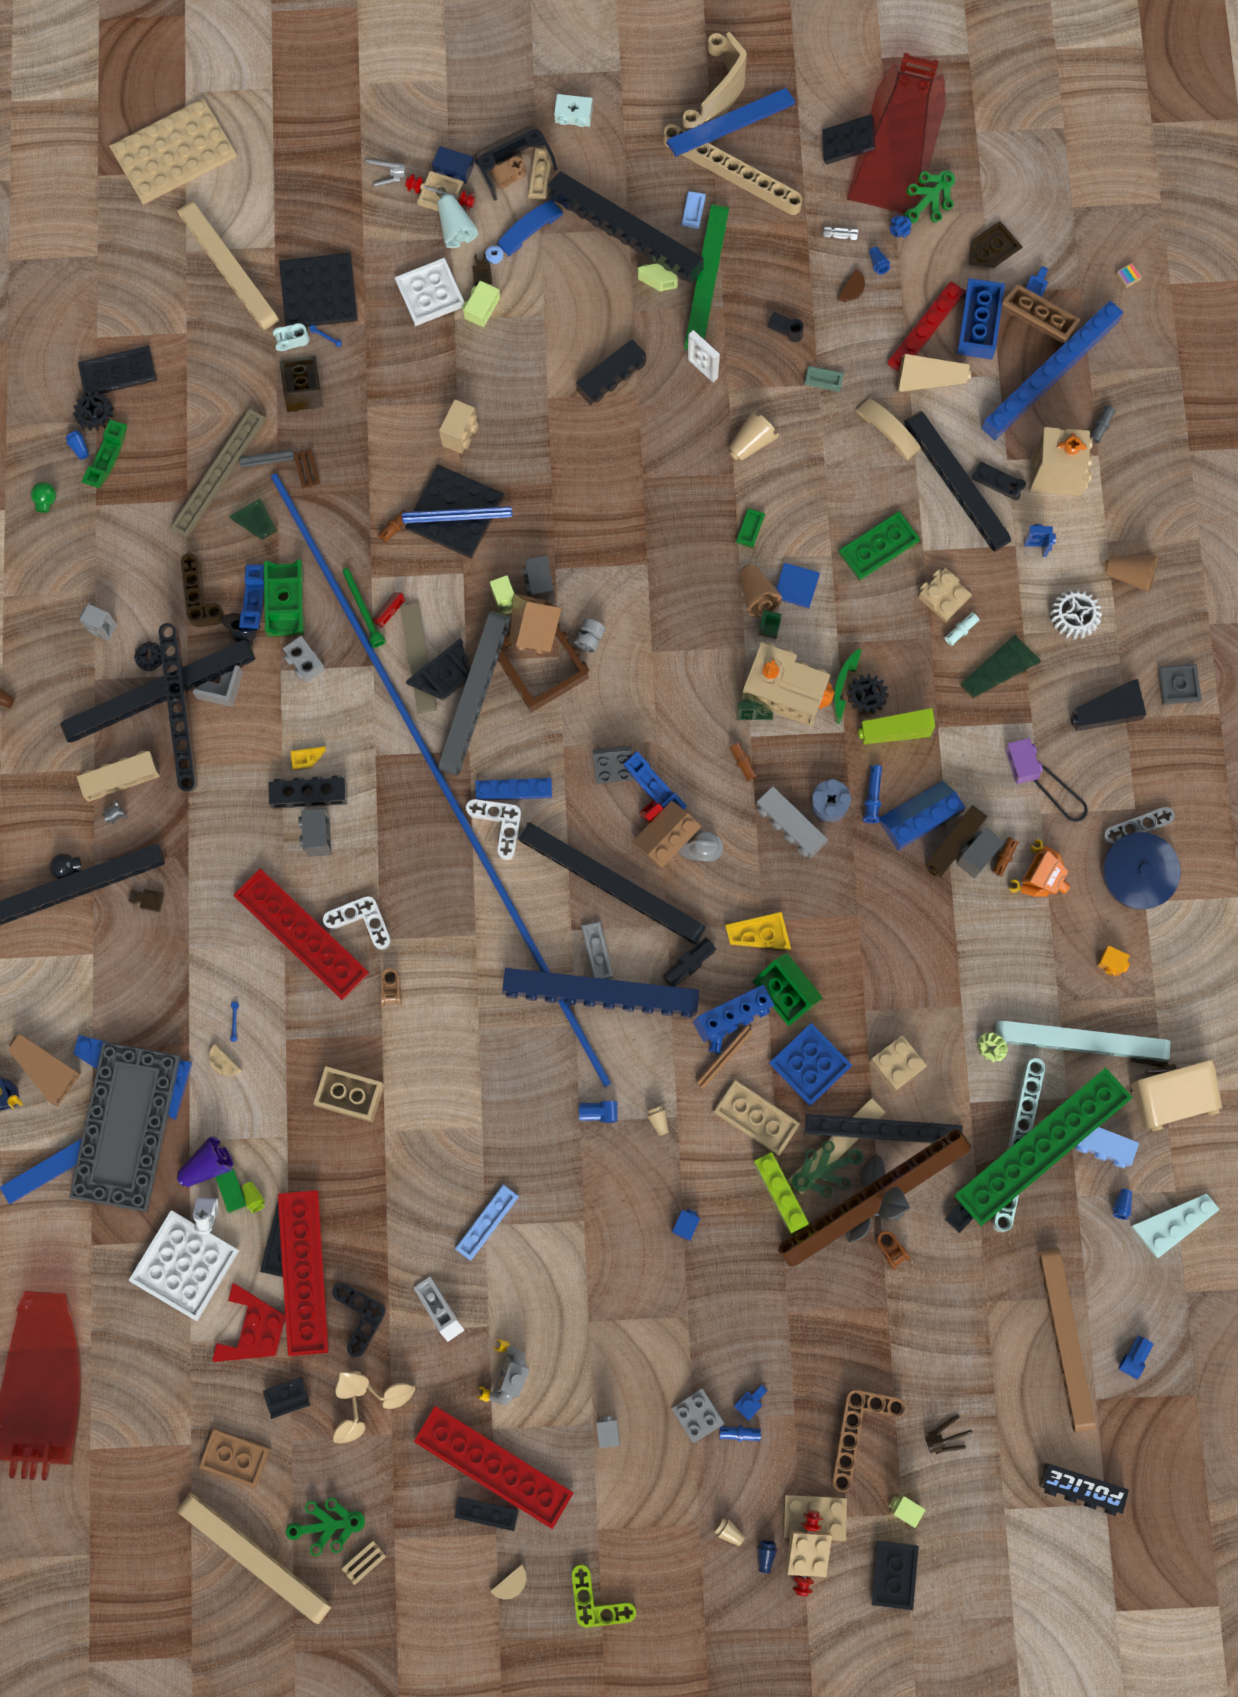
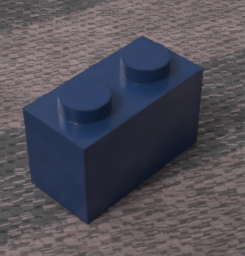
M439 146L432 163L433 172L461 180L467 184L474 168L473 156Z

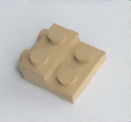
M945 568L943 571L939 569L932 576L934 580L930 584L928 582L923 584L919 589L921 591L919 599L943 621L947 622L971 598L972 594L958 583L959 579Z

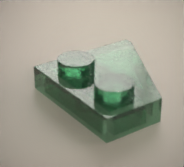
M260 498L229 516L234 522L261 540L278 531Z
M745 699L742 702H738L737 720H773V712L758 702Z

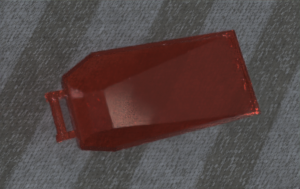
M904 52L902 63L891 65L877 88L870 113L874 117L875 150L858 156L847 200L905 213V211L911 208L914 209L920 203L922 195L915 194L914 196H909L906 188L911 184H916L918 187H924L925 185L918 181V175L929 170L946 107L945 80L942 74L936 73L939 60L934 59L932 61L914 57ZM907 63L929 67L931 71L907 66ZM922 175V179L926 181V177ZM911 187L910 190L914 193V188Z

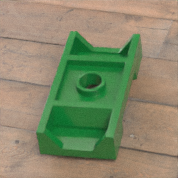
M297 559L291 564H275L264 561L265 633L267 637L305 635L303 615L304 571L301 559ZM287 593L289 597L287 600L281 601L279 600L280 594Z

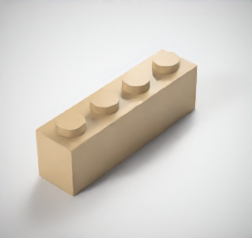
M140 751L136 753V756L120 758L116 763L103 764L99 769L93 771L86 770L81 773L82 775L77 776L83 797L89 802L160 777L151 752Z

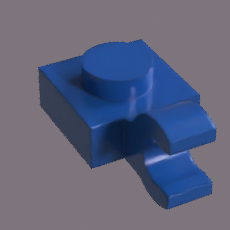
M1041 266L1037 277L1031 275L1026 289L1042 297L1048 281L1044 280L1048 268Z
M761 1384L752 1395L747 1391L734 1407L745 1418L750 1420L763 1406L759 1400L768 1390Z

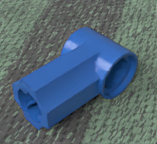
M618 1102L579 1103V1121L618 1122Z
M1137 1335L1128 1354L1126 1353L1122 1358L1118 1369L1137 1380L1145 1368V1361L1154 1344L1148 1339Z

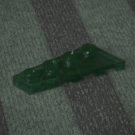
M1014 635L966 678L960 686L974 699L995 686L1010 680V678L1040 664L1041 660Z

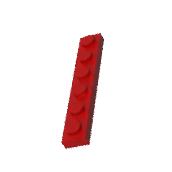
M950 281L889 359L888 365L899 372L902 355L917 356L964 296L966 290Z

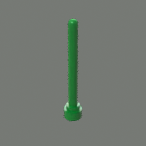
M344 568L342 571L371 634L369 641L373 648H378L386 643L385 637L377 631L350 570Z

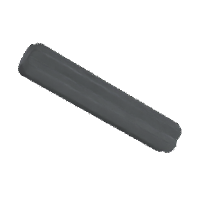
M290 449L240 457L239 462L243 468L293 460L294 454L293 450Z

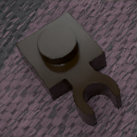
M483 253V260H478L477 254L474 256L477 265L472 266L474 286H477L479 281L492 284L490 264L485 265L487 262L485 253Z
M144 889L143 894L135 890L130 891L131 894L137 895L135 900L128 899L130 903H141V909L160 913L164 893Z

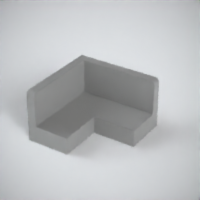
M235 665L234 671L222 675L219 683L206 682L199 685L198 690L194 689L193 694L200 700L233 707L243 671L240 666Z

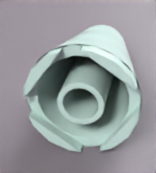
M449 194L441 196L437 204L446 247L457 248L461 246V242L465 241L467 244L478 236V230L454 196Z

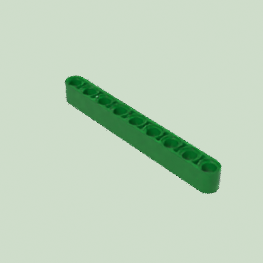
M711 204L702 250L704 269L697 277L684 346L686 351H688L689 333L693 330L704 340L706 337L729 206Z

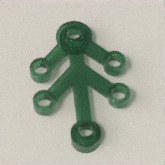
M824 1141L822 1143L823 1152L816 1170L809 1173L812 1162L817 1158V1152L814 1149H807L804 1152L805 1161L801 1172L795 1173L792 1177V1186L799 1192L811 1189L820 1193L823 1197L829 1198L833 1195L832 1187L828 1185L821 1186L812 1181L821 1178L837 1184L841 1189H848L851 1181L846 1177L833 1175L831 1172L848 1164H861L864 1158L863 1153L858 1149H850L845 1157L827 1165L835 1145L832 1141ZM827 1143L831 1144L830 1150H826L825 1148ZM810 1151H812L814 1154L813 1158L811 1159L808 1158V1153ZM852 1153H855L857 1156L855 1160L851 1159ZM800 1178L804 1179V1183L802 1185L798 1184V1180ZM844 1179L847 1181V1185L845 1187L841 1185V1182ZM825 1188H829L830 1192L828 1195L824 1194Z

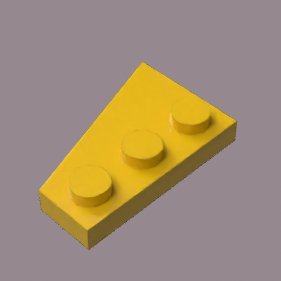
M782 912L725 925L730 945L791 950Z

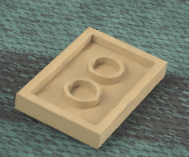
M785 1495L784 1538H790L791 1531L807 1532L801 1525V1523L806 1522L803 1513H807L808 1510H815L823 1517V1520L818 1522L822 1529L816 1532L831 1534L833 1541H846L847 1498Z

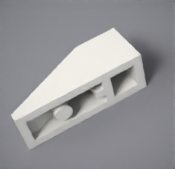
M428 1277L414 1287L415 1292L437 1329L447 1342L464 1331L461 1323L431 1277Z

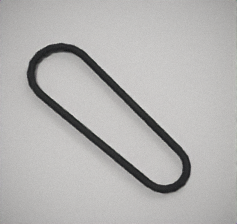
M1042 766V769L1049 773L1056 781H1058L1066 790H1068L1075 798H1077L1084 805V815L1079 819H1073L1069 817L1067 813L1058 805V803L1050 796V794L1041 786V784L1037 780L1033 781L1056 805V807L1064 814V816L1067 819L1074 822H1078L1085 819L1088 813L1086 803L1078 795H1076L1069 787H1067L1060 779H1058L1050 770H1048L1045 766Z

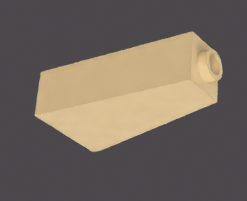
M904 354L901 359L896 392L966 384L967 380L969 381L971 378L972 370L969 369V364Z

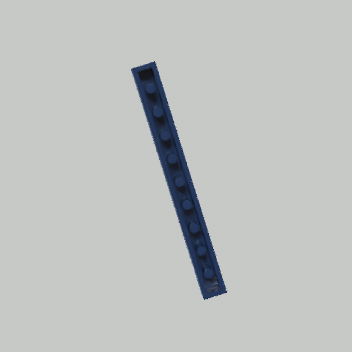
M505 968L502 994L511 999H517V996H521L529 1001H537V998L545 999V1002L548 1003L564 1001L566 1005H576V1003H583L585 1007L601 1005L604 1009L614 1010L615 1007H618L627 1012H634V1009L642 1010V1013L653 1014V1012H661L663 1016L681 1014L680 1017L682 1018L696 1016L699 999L698 989Z

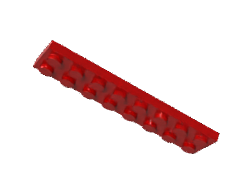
M261 868L233 895L342 1001L370 974Z
M319 1190L278 1194L288 1357L329 1353Z
M437 1406L433 1408L414 1440V1443L552 1530L574 1494L573 1491Z

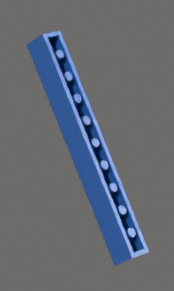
M1110 300L985 419L982 430L996 441L1119 323L1123 311Z

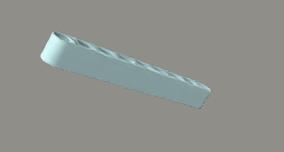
M996 1021L995 1033L1001 1036L1007 1044L1166 1062L1170 1060V1040L1011 1021Z
M1039 1058L1031 1059L1025 1064L1007 1150L1014 1145L1015 1140H1020L1033 1129L1045 1072V1064ZM1032 1063L1038 1065V1073L1031 1071L1030 1065ZM1028 1082L1034 1084V1092L1027 1090L1026 1084ZM1024 1101L1030 1103V1111H1025L1023 1109L1022 1103ZM1019 1121L1026 1122L1027 1129L1025 1131L1018 1127ZM1019 1195L1011 1201L1009 1209L1003 1208L993 1216L992 1226L996 1231L1005 1232L1012 1228ZM1000 1217L1005 1218L1007 1221L1005 1228H1001L998 1225Z

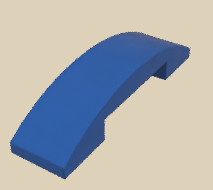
M552 200L548 201L517 221L502 236L497 245L510 257L522 247V242L545 224H552L563 215V212Z
M246 565L244 579L246 585L239 628L259 629L264 605V565Z
M638 751L623 763L626 770L653 801L658 802L663 809L670 801H673L683 810L687 807L678 795L672 792L649 767L650 764Z

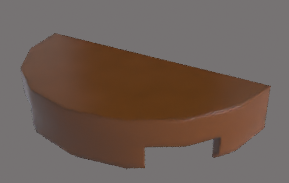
M855 269L838 297L839 301L847 302L858 299L863 294L865 278L859 270Z

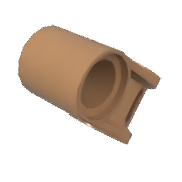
M515 156L502 164L496 165L490 173L497 186L503 189L525 176L526 170L523 159Z
M387 968L381 974L382 1006L386 1004L402 1005L401 978L393 968ZM389 973H394L396 976L395 980L391 983L387 982L386 976Z

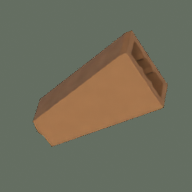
M18 1034V1036H15L10 1041L8 1051L46 1099L58 1107L81 1074L25 1036Z

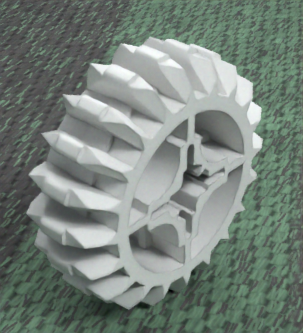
M1071 589L1067 591V594L1063 592L1060 597L1055 599V603L1051 606L1053 609L1050 612V615L1053 616L1051 622L1056 623L1054 629L1060 628V634H1063V632L1067 633L1066 638H1069L1070 634L1073 635V639H1076L1078 635L1081 639L1085 637V634L1090 636L1092 631H1096V625H1099L1101 622L1099 618H1101L1102 613L1098 612L1101 606H1095L1098 599L1092 601L1093 595L1086 596V590L1082 594L1079 593L1078 589L1075 590L1074 594ZM1069 603V610L1062 614V607ZM1090 614V622L1083 625V618Z

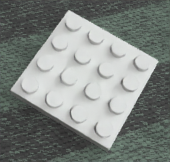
M171 1210L129 1281L195 1321H198L240 1250L210 1232L203 1235L196 1233L193 1222Z

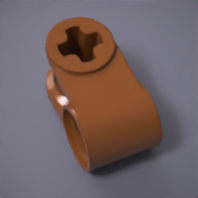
M882 1231L877 1234L875 1238L876 1244L893 1270L903 1261L910 1260L908 1253L892 1232ZM884 1234L890 1237V1244L887 1246L881 1243V1237Z

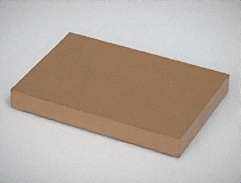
M213 1428L198 1468L249 1487L257 1488L271 1448Z

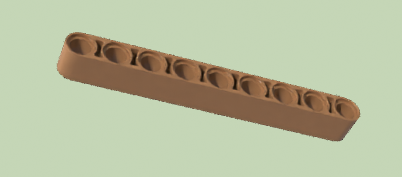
M1058 1247L1038 1250V1259L1072 1428L1074 1432L1093 1430L1096 1427L1061 1252Z

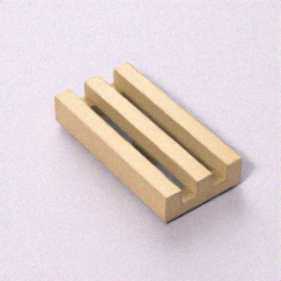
M373 1540L346 1564L342 1570L355 1585L387 1556ZM374 1547L375 1550L350 1572L348 1568ZM379 1553L380 1557L355 1578L354 1574Z

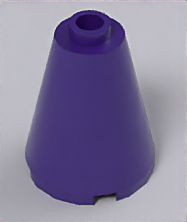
M214 1136L209 1137L178 1170L177 1180L182 1186L191 1187L233 1170L234 1162L226 1147L221 1148L218 1145L221 1142Z

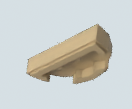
M215 1043L212 1045L209 1051V1064L215 1072L229 1077L237 1075L242 1071Z
M523 1564L490 1592L495 1597L503 1600L518 1596L524 1589L527 1580Z

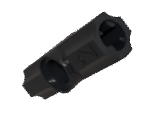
M705 937L693 949L686 951L677 960V963L664 973L662 977L670 986L676 987L688 975L691 976L702 966V963L715 953L717 949Z

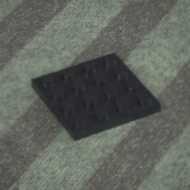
M350 252L279 261L285 326L300 323L305 327H310L311 325L320 326L358 321Z
M437 465L413 511L499 507L504 493L441 465ZM493 518L407 523L405 529L472 559Z

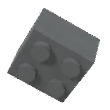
M547 555L525 559L526 566H522L527 596L555 603Z
M325 809L301 811V817H298L299 828H302V835L299 836L300 847H303V851L309 857L332 855L330 818Z
M987 827L983 832L979 830L970 841L971 846L967 844L958 855L960 860L957 865L974 879L1004 844V841Z

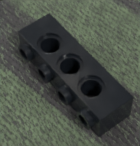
M339 775L331 776L328 779L316 776L310 780L293 778L292 781L274 779V782H268L269 805L272 809L348 804L347 781ZM325 787L332 788L328 794H324L323 789ZM312 788L313 791L311 794H304L305 789ZM286 790H294L292 795L285 796Z

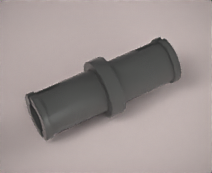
M1105 406L1100 419H1097L1095 422L1096 426L1090 436L1094 443H1100L1103 434L1110 427L1109 423L1116 412L1111 406Z

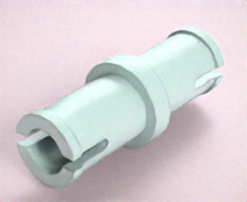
M971 612L961 623L958 622L955 628L944 637L945 641L953 646L963 635L966 636L968 630L980 621L977 615Z

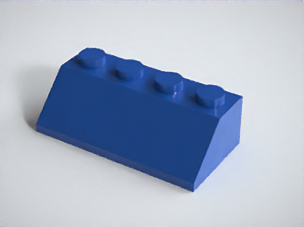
M941 781L879 818L880 824L899 851L959 816L966 807L957 793L944 781Z

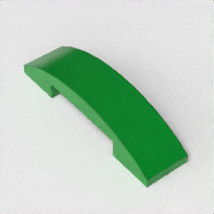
M109 420L103 433L104 440L92 466H88L81 481L83 484L100 488L104 484L121 451L128 427L126 424Z
M859 648L845 662L836 682L833 696V712L837 724L841 722L847 702L840 700L847 672H856L862 649Z

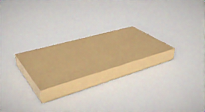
M737 1080L733 1081L713 1111L717 1116L778 1157L801 1124Z

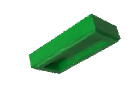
M750 508L747 509L736 539L737 544L754 548L765 513Z
M235 1169L215 1177L228 1213L246 1207L244 1194Z

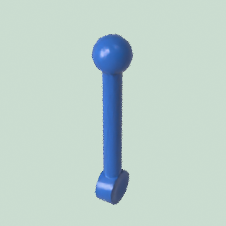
M315 325L309 327L311 333L316 332L335 343L337 347L342 346V341L335 340L321 332Z
M232 1002L233 1022L230 1040L236 1042L238 1039L236 1036V1019L239 1004Z

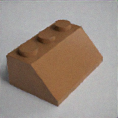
M670 801L632 843L660 869L702 826L673 801Z

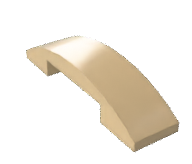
M869 398L856 410L865 421L875 425L895 445V449L907 461L921 449L910 432L888 410Z

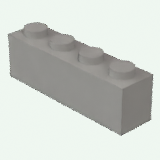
M774 787L770 788L757 801V812L762 817L766 816L771 821L770 824L775 830H780L784 833V838L790 844L794 843L798 847V852L803 857L807 856L811 859L827 843L828 839Z

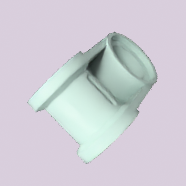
M300 323L278 327L273 330V336H275L277 343L275 347L278 351L305 346L310 340L305 326ZM303 333L302 336L296 337L298 334Z

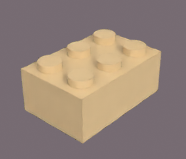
M325 1066L314 1105L373 1123L384 1084Z

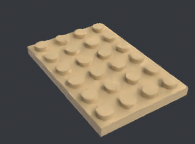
M204 98L109 146L143 205L237 157L236 152Z

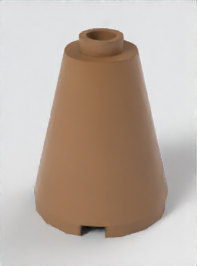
M1111 556L1109 560L1105 561L1104 571H1107L1106 575L1145 592H1150L1158 556Z
M745 565L740 572L748 614L752 617H762L763 610L774 612L782 604L780 592L756 565Z

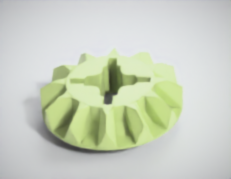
M987 1032L977 1040V1048L980 1050L979 1055L983 1054L986 1057L985 1060L990 1059L994 1063L995 1061H1001L1007 1055V1044L998 1034ZM989 1046H996L994 1050H988Z

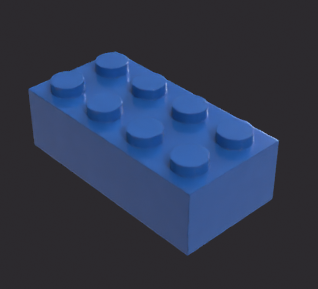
M969 278L965 291L956 354L993 359L997 344L1005 283Z

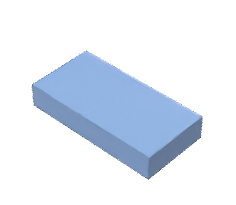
M688 191L682 226L700 228L706 194Z

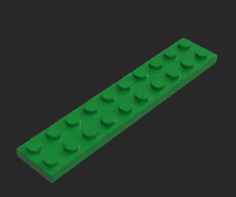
M1105 1067L954 1195L955 1198L979 1226H983L1133 1097Z

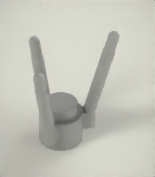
M365 159V162L369 164L390 167V176H394V178L373 183V186L400 182V178H405V163Z

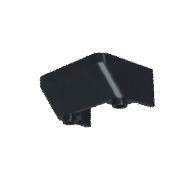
M526 126L478 150L474 154V163L494 201L497 200V197L486 173L491 171L497 163L529 147L536 148L542 146L554 171L558 169L552 150L543 133L536 127Z

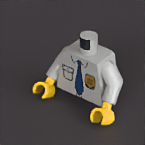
M497 1339L500 1342V1347H494V1350L506 1353L507 1355L493 1392L484 1387H479L483 1393L481 1396L476 1395V1397L485 1402L490 1400L491 1402L506 1405L513 1398L520 1396L529 1367L526 1363L524 1352L510 1346L508 1341Z

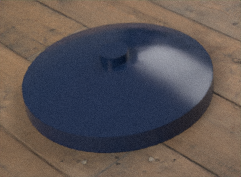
M1137 832L1118 839L1108 849L1103 861L1102 875L1107 890L1116 901L1132 909L1145 910L1157 907L1170 899L1178 887L1181 869L1178 856L1167 841L1151 833Z

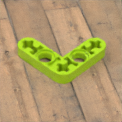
M584 1564L574 1567L572 1582L576 1619L580 1626L588 1628L628 1623L634 1620L636 1608L630 1602L594 1606L590 1569ZM582 1568L583 1572H587V1575L584 1576V1584L588 1582L589 1586L576 1588V1584H580V1578L575 1573H578L579 1569ZM580 1590H587L590 1597L587 1601L582 1602L578 1599V1592ZM591 1604V1608L587 1607V1614L591 1615L592 1618L589 1619L588 1623H585L583 1619H580V1616H583V1608L579 1609L578 1605L586 1606ZM626 1606H628L629 1610H633L630 1618H626L622 1614L618 1615L619 1620H615L616 1612L614 1607H618V1612L624 1611ZM603 1609L611 1610L613 1615L610 1620L604 1621L601 1618L600 1613Z

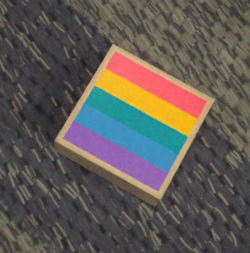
M1133 263L1116 272L1117 277L1125 288L1137 283L1142 278Z

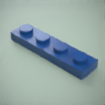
M552 778L475 781L477 800L552 798Z

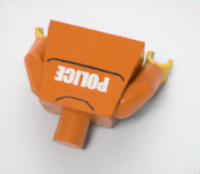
M1036 839L1034 843L1039 845V847L1036 848L1033 845L1030 847L1031 851L1037 854L1021 881L1023 885H1020L1017 880H1011V883L1017 884V888L1012 889L1008 887L1009 891L1012 893L1021 891L1022 894L1033 897H1047L1049 894H1056L1058 891L1062 894L1067 893L1070 889V884L1064 881L1068 874V870L1064 867L1060 853L1048 846L1044 847L1042 841Z

